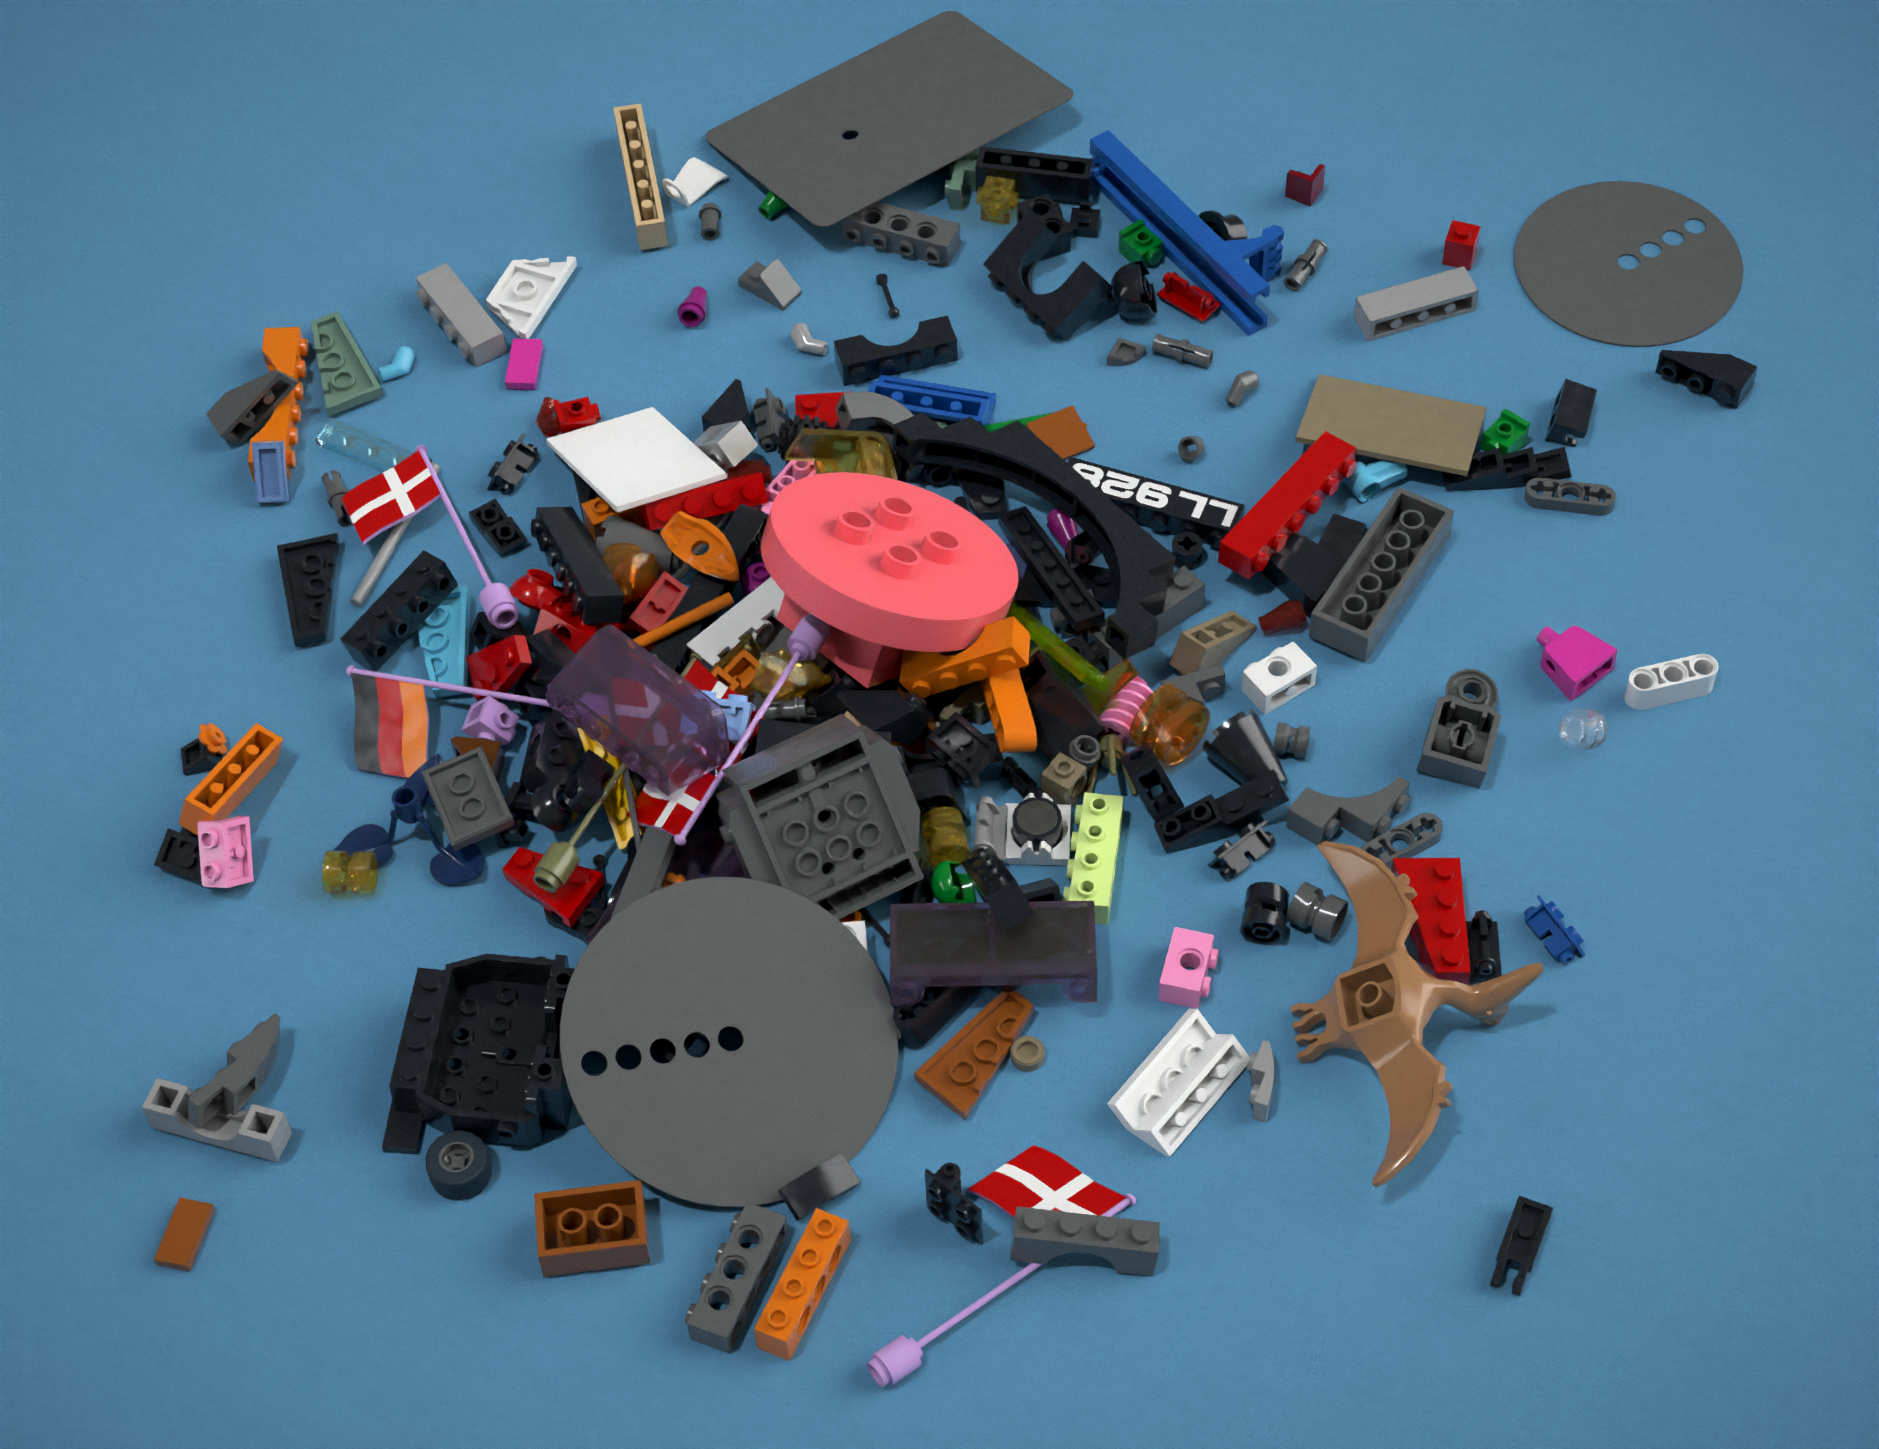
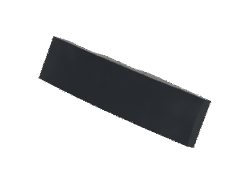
M1499 447L1473 454L1467 476L1442 471L1446 490L1508 489L1526 486L1528 481L1533 478L1562 480L1572 477L1565 447L1534 454L1533 447L1503 455Z

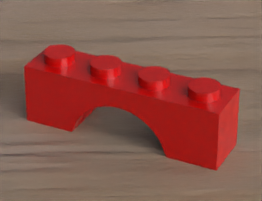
M751 472L726 478L637 507L642 527L652 531L664 528L674 514L679 511L694 518L702 519L735 511L740 504L752 507L768 503L762 472Z

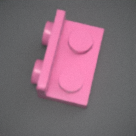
M236 816L219 821H199L197 827L202 886L230 888L253 882L249 816Z

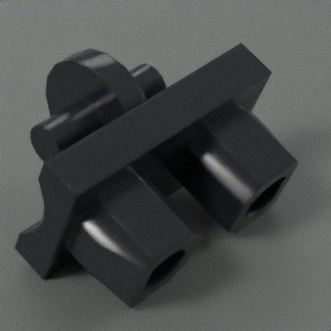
M513 782L504 797L516 825L494 834L498 839L497 845L501 848L507 849L511 841L524 842L529 829L524 818L525 816L535 817L531 808V797L533 794L527 793L526 789L519 782Z

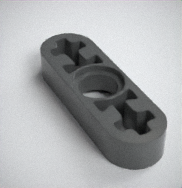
M1533 478L1526 484L1524 499L1533 508L1605 516L1613 511L1616 494L1612 488L1606 485ZM1536 491H1541L1542 495H1537ZM1573 493L1578 499L1569 501L1564 499L1562 494ZM1584 496H1588L1587 501H1583ZM1598 498L1603 499V502H1598Z
M1422 813L1365 843L1360 849L1376 858L1379 857L1391 869L1393 858H1411L1437 844L1441 838L1442 822L1434 814ZM1421 827H1424L1425 829H1427V830H1424V831L1420 832V831H1421ZM1395 839H1402L1409 844V847L1404 850H1398L1391 845V842Z

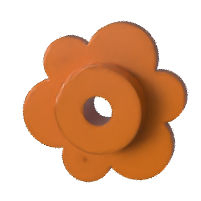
M213 723L201 724L199 726L200 733L198 734L200 742L207 746L212 754L224 755L227 752L224 733Z

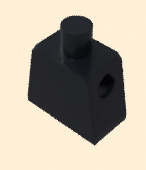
M1145 743L1121 757L1120 760L1156 823L1185 807L1149 743ZM1160 785L1163 792L1153 796L1151 793L1152 788Z

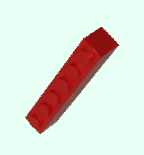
M1325 431L1220 541L1218 563L1248 580L1257 571H1262L1274 552H1280L1283 549L1289 536L1292 533H1298L1305 519L1310 514L1314 515L1319 510L1322 501L1327 496H1332L1336 492L1339 483L1345 477L1349 478L1353 474L1357 462L1354 461L1356 447Z

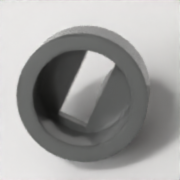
M1194 435L1182 438L1178 444L1180 456L1185 460H1195L1201 457L1205 451L1203 440ZM1196 445L1197 450L1189 452L1188 446Z

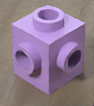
M488 696L471 705L461 731L471 738L501 741V746L508 745L515 737V726L519 716L509 710L505 704Z

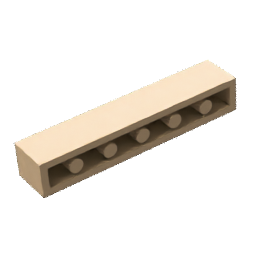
M641 103L614 107L617 136L640 250L668 246L665 219Z

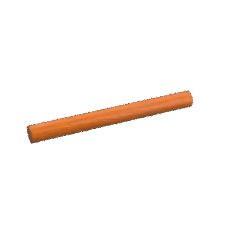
M727 592L615 648L617 655L620 659H623L733 604L734 601L731 594Z

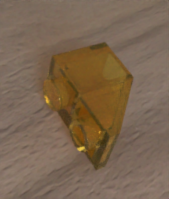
M778 648L777 652L764 651L751 687L769 695L793 657L790 651ZM805 660L802 663L797 661L776 694L775 699L794 700L795 696L801 697L829 683L831 676L821 672V666L814 662Z

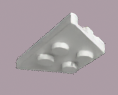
M568 256L567 262L550 263L549 258L512 260L487 297V308L521 339H529L576 268V257Z

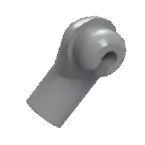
M797 323L792 326L791 338L799 351L823 356L826 354L827 341L813 339L809 332V327L804 323Z

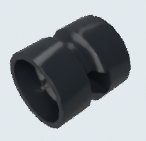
M1256 882L1247 888L1244 904L1245 911L1243 912L1240 933L1245 939L1261 945H1273L1283 939L1286 922L1285 916L1287 915L1290 896L1284 887L1272 882Z

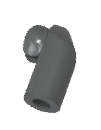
M1251 370L1236 375L1225 401L1239 407L1244 394L1258 386V375Z

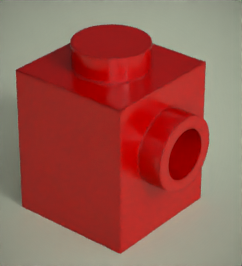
M1452 220L1445 239L1442 264L1456 268L1464 266L1466 270L1470 271L1477 253L1481 226Z

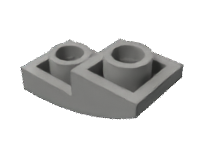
M1263 1040L1259 1051H1252L1247 1064V1071L1251 1072L1250 1086H1253L1249 1098V1104L1254 1105L1252 1118L1266 1123L1272 1098L1274 1060L1270 1042Z

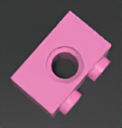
M1174 927L1159 982L1158 1001L1199 1009L1201 997L1207 998L1210 991L1212 978L1207 977L1209 968L1215 969L1218 960L1219 949H1214V935ZM1186 967H1192V968H1195V969H1194V970H1187V969H1185V968H1186Z

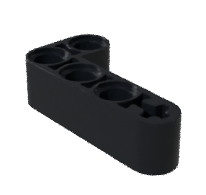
M933 768L906 776L920 809V817L933 815L937 823L944 828H958L966 823L964 790L951 770Z
M975 936L965 941L894 1011L893 1020L903 1044L910 1048H917L926 1044L984 986L999 993H1010L1019 989L1023 984V977L1014 952L983 936Z

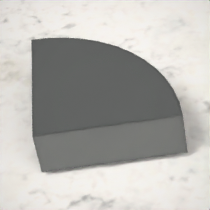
M1118 338L1107 357V365L1127 366L1133 364L1145 355L1146 346Z

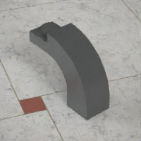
M872 392L843 393L835 407L843 435L863 432L872 433L886 440L891 446L894 424L914 416L899 402ZM903 459L901 470L905 481L916 480L925 463L915 462L910 465Z

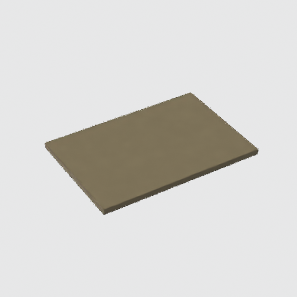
M1319 374L1295 442L1312 445L1327 431L1355 446V454L1467 476L1487 407Z

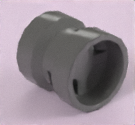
M1278 722L1273 747L1276 754L1284 755L1285 753H1291L1295 758L1305 759L1310 727L1299 726L1298 728H1292L1288 723ZM1292 736V738H1291V744H1288V743H1289V737Z

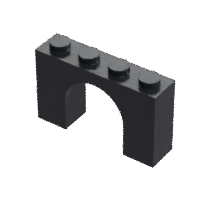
M1028 211L983 265L991 272L988 277L1000 288L1003 284L1009 288L1006 294L1017 304L1023 301L1027 305L1023 309L1036 321L1041 318L1045 322L1042 327L1055 338L1059 334L1068 341L1114 287L1096 270L1082 261L1058 289L1047 294H1035L1032 288L1033 270L1038 261L1059 237Z

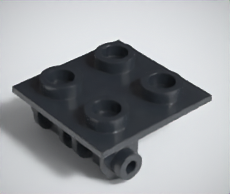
M949 1162L942 1165L935 1174L926 1169V1202L929 1211L937 1218H945L952 1223L956 1231L967 1240L972 1238L982 1245V1209L961 1194V1170L959 1166Z

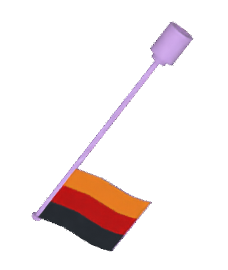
M350 665L346 669L347 675L352 678L356 705L354 752L356 764L360 771L409 779L422 764L428 761L429 714L425 686L576 711V717L580 718L581 725H585L600 716L609 715L614 729L609 697L587 693L575 705L355 669L354 665Z

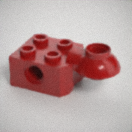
M529 569L526 575L518 578L511 584L509 591L512 596L518 599L519 603L531 609L541 610L533 635L546 629L551 630L588 666L600 655L616 652L615 648L621 646L627 626L621 622L583 624L578 613L574 612L569 597H566L563 592L554 586V577L550 573L540 569Z

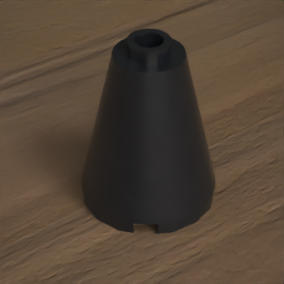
M1249 709L1250 715L1248 716L1242 711L1229 718L1213 732L1216 738L1211 744L1207 739L1204 742L1203 750L1242 784H1246L1274 769L1278 773L1285 791H1287L1285 785L1288 783V778L1259 715L1253 709Z

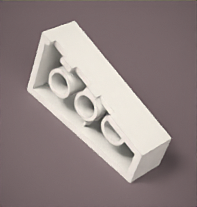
M770 577L686 645L691 653H698L701 656V663L707 670H714L717 666L724 669L743 649L759 661L762 656L766 655L765 650L783 628L786 627L777 620L785 593Z

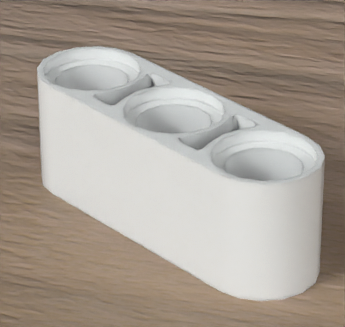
M1696 654L1637 668L1629 675L1624 696L1625 702L1633 709L1644 710L1707 695L1713 689L1719 667L1718 662L1710 655Z

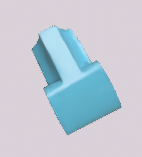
M1383 459L1365 465L1363 462H1357L1353 474L1349 478L1345 477L1342 481L1360 502L1365 503L1374 499L1381 491V488L1407 477L1408 469L1403 463Z

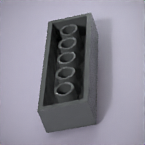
M1397 487L1311 613L1309 637L1366 662L1450 536L1454 510Z

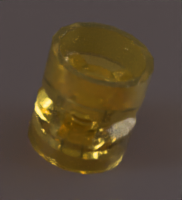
M940 807L924 814L920 822L928 863L934 868L939 862L945 860L958 862L959 866L962 865L961 862L967 860L966 857L970 853L962 813L953 807Z
M328 850L324 855L322 867L324 892L327 894H345L348 889H351L354 894L372 895L376 889L378 875L375 852L355 851L352 856H349L346 851Z

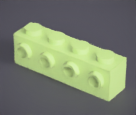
M1084 792L1083 805H1076L1075 824L1079 825V832H1072L1071 851L1076 852L1075 860L1068 859L1066 878L1072 880L1071 887H1064L1062 901L1063 907H1068V920L1108 925L1123 819L1124 796Z

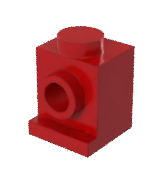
M588 396L559 403V400L553 401L556 421L561 434L594 425L596 421L601 420L597 403L591 404Z

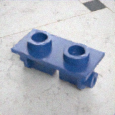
M1538 895L1537 899L1541 905L1537 908L1531 906L1524 911L1525 922L1532 928L1539 939L1549 932L1553 934L1543 941V944L1557 962H1562L1564 965L1568 964L1573 960V953L1577 950L1584 957L1585 953L1579 946L1584 940L1572 925L1566 929L1560 922L1564 915L1553 901L1546 904Z

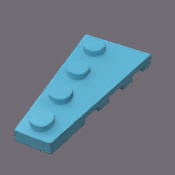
M467 586L454 588L417 628L430 681L467 687L468 662L466 657L469 656L471 592ZM432 688L436 698L463 694L462 692Z

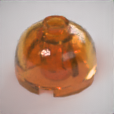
M611 544L606 547L604 553L601 554L600 552L602 561L608 566L624 594L623 603L644 599L656 583L658 577L659 562L655 555L650 551L649 556L640 552L641 547L635 544Z

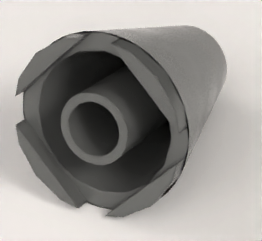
M616 515L608 516L601 527L606 528L604 537H597L596 548L613 577L662 575L664 571L670 575L675 574L678 569L683 567L684 562L671 552L661 535Z

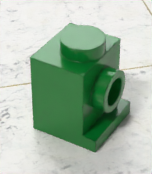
M1139 219L1119 231V253L1130 262L1143 260L1146 266L1149 267L1150 265H1155L1163 258V241L1145 226L1143 219Z
M1505 408L1501 412V416L1483 433L1481 450L1488 451L1500 447L1502 455L1519 451L1527 443L1530 422Z

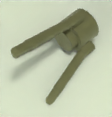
M1114 734L1103 735L1097 740L1101 756L1090 770L1086 792L1093 793L1099 764L1109 768L1111 776L1116 775V767L1121 764L1131 794L1133 796L1137 795V789L1120 760L1122 756L1127 754V752L1123 751L1122 739Z

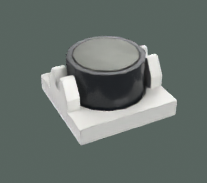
M1029 793L1020 803L1005 804L1008 806L1005 861H1003V864L1068 865V859H1070L1071 805L1055 804L1053 799L1046 793H1043L1041 798H1035L1033 793Z

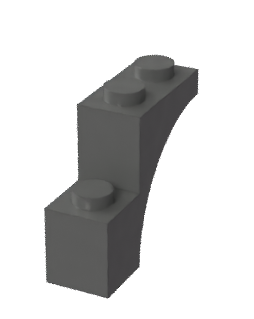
M1398 776L1391 784L1380 791L1352 798L1329 796L1306 787L1288 808L1286 827L1315 845L1324 842L1327 837L1331 839L1337 833L1339 827L1365 842H1369L1378 835L1386 833L1391 826L1392 818L1397 813L1402 814L1410 802V797H1408L1410 782Z

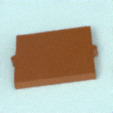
M1073 405L1026 423V427L1047 446L1051 447L1063 460L1095 448V444L1086 429L1087 424L1082 422Z

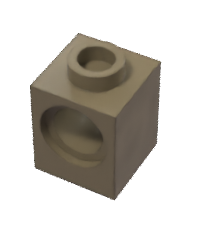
M1061 752L1058 753L1041 774V789L1053 799L1055 804L1071 805L1072 808L1086 791L1087 767Z

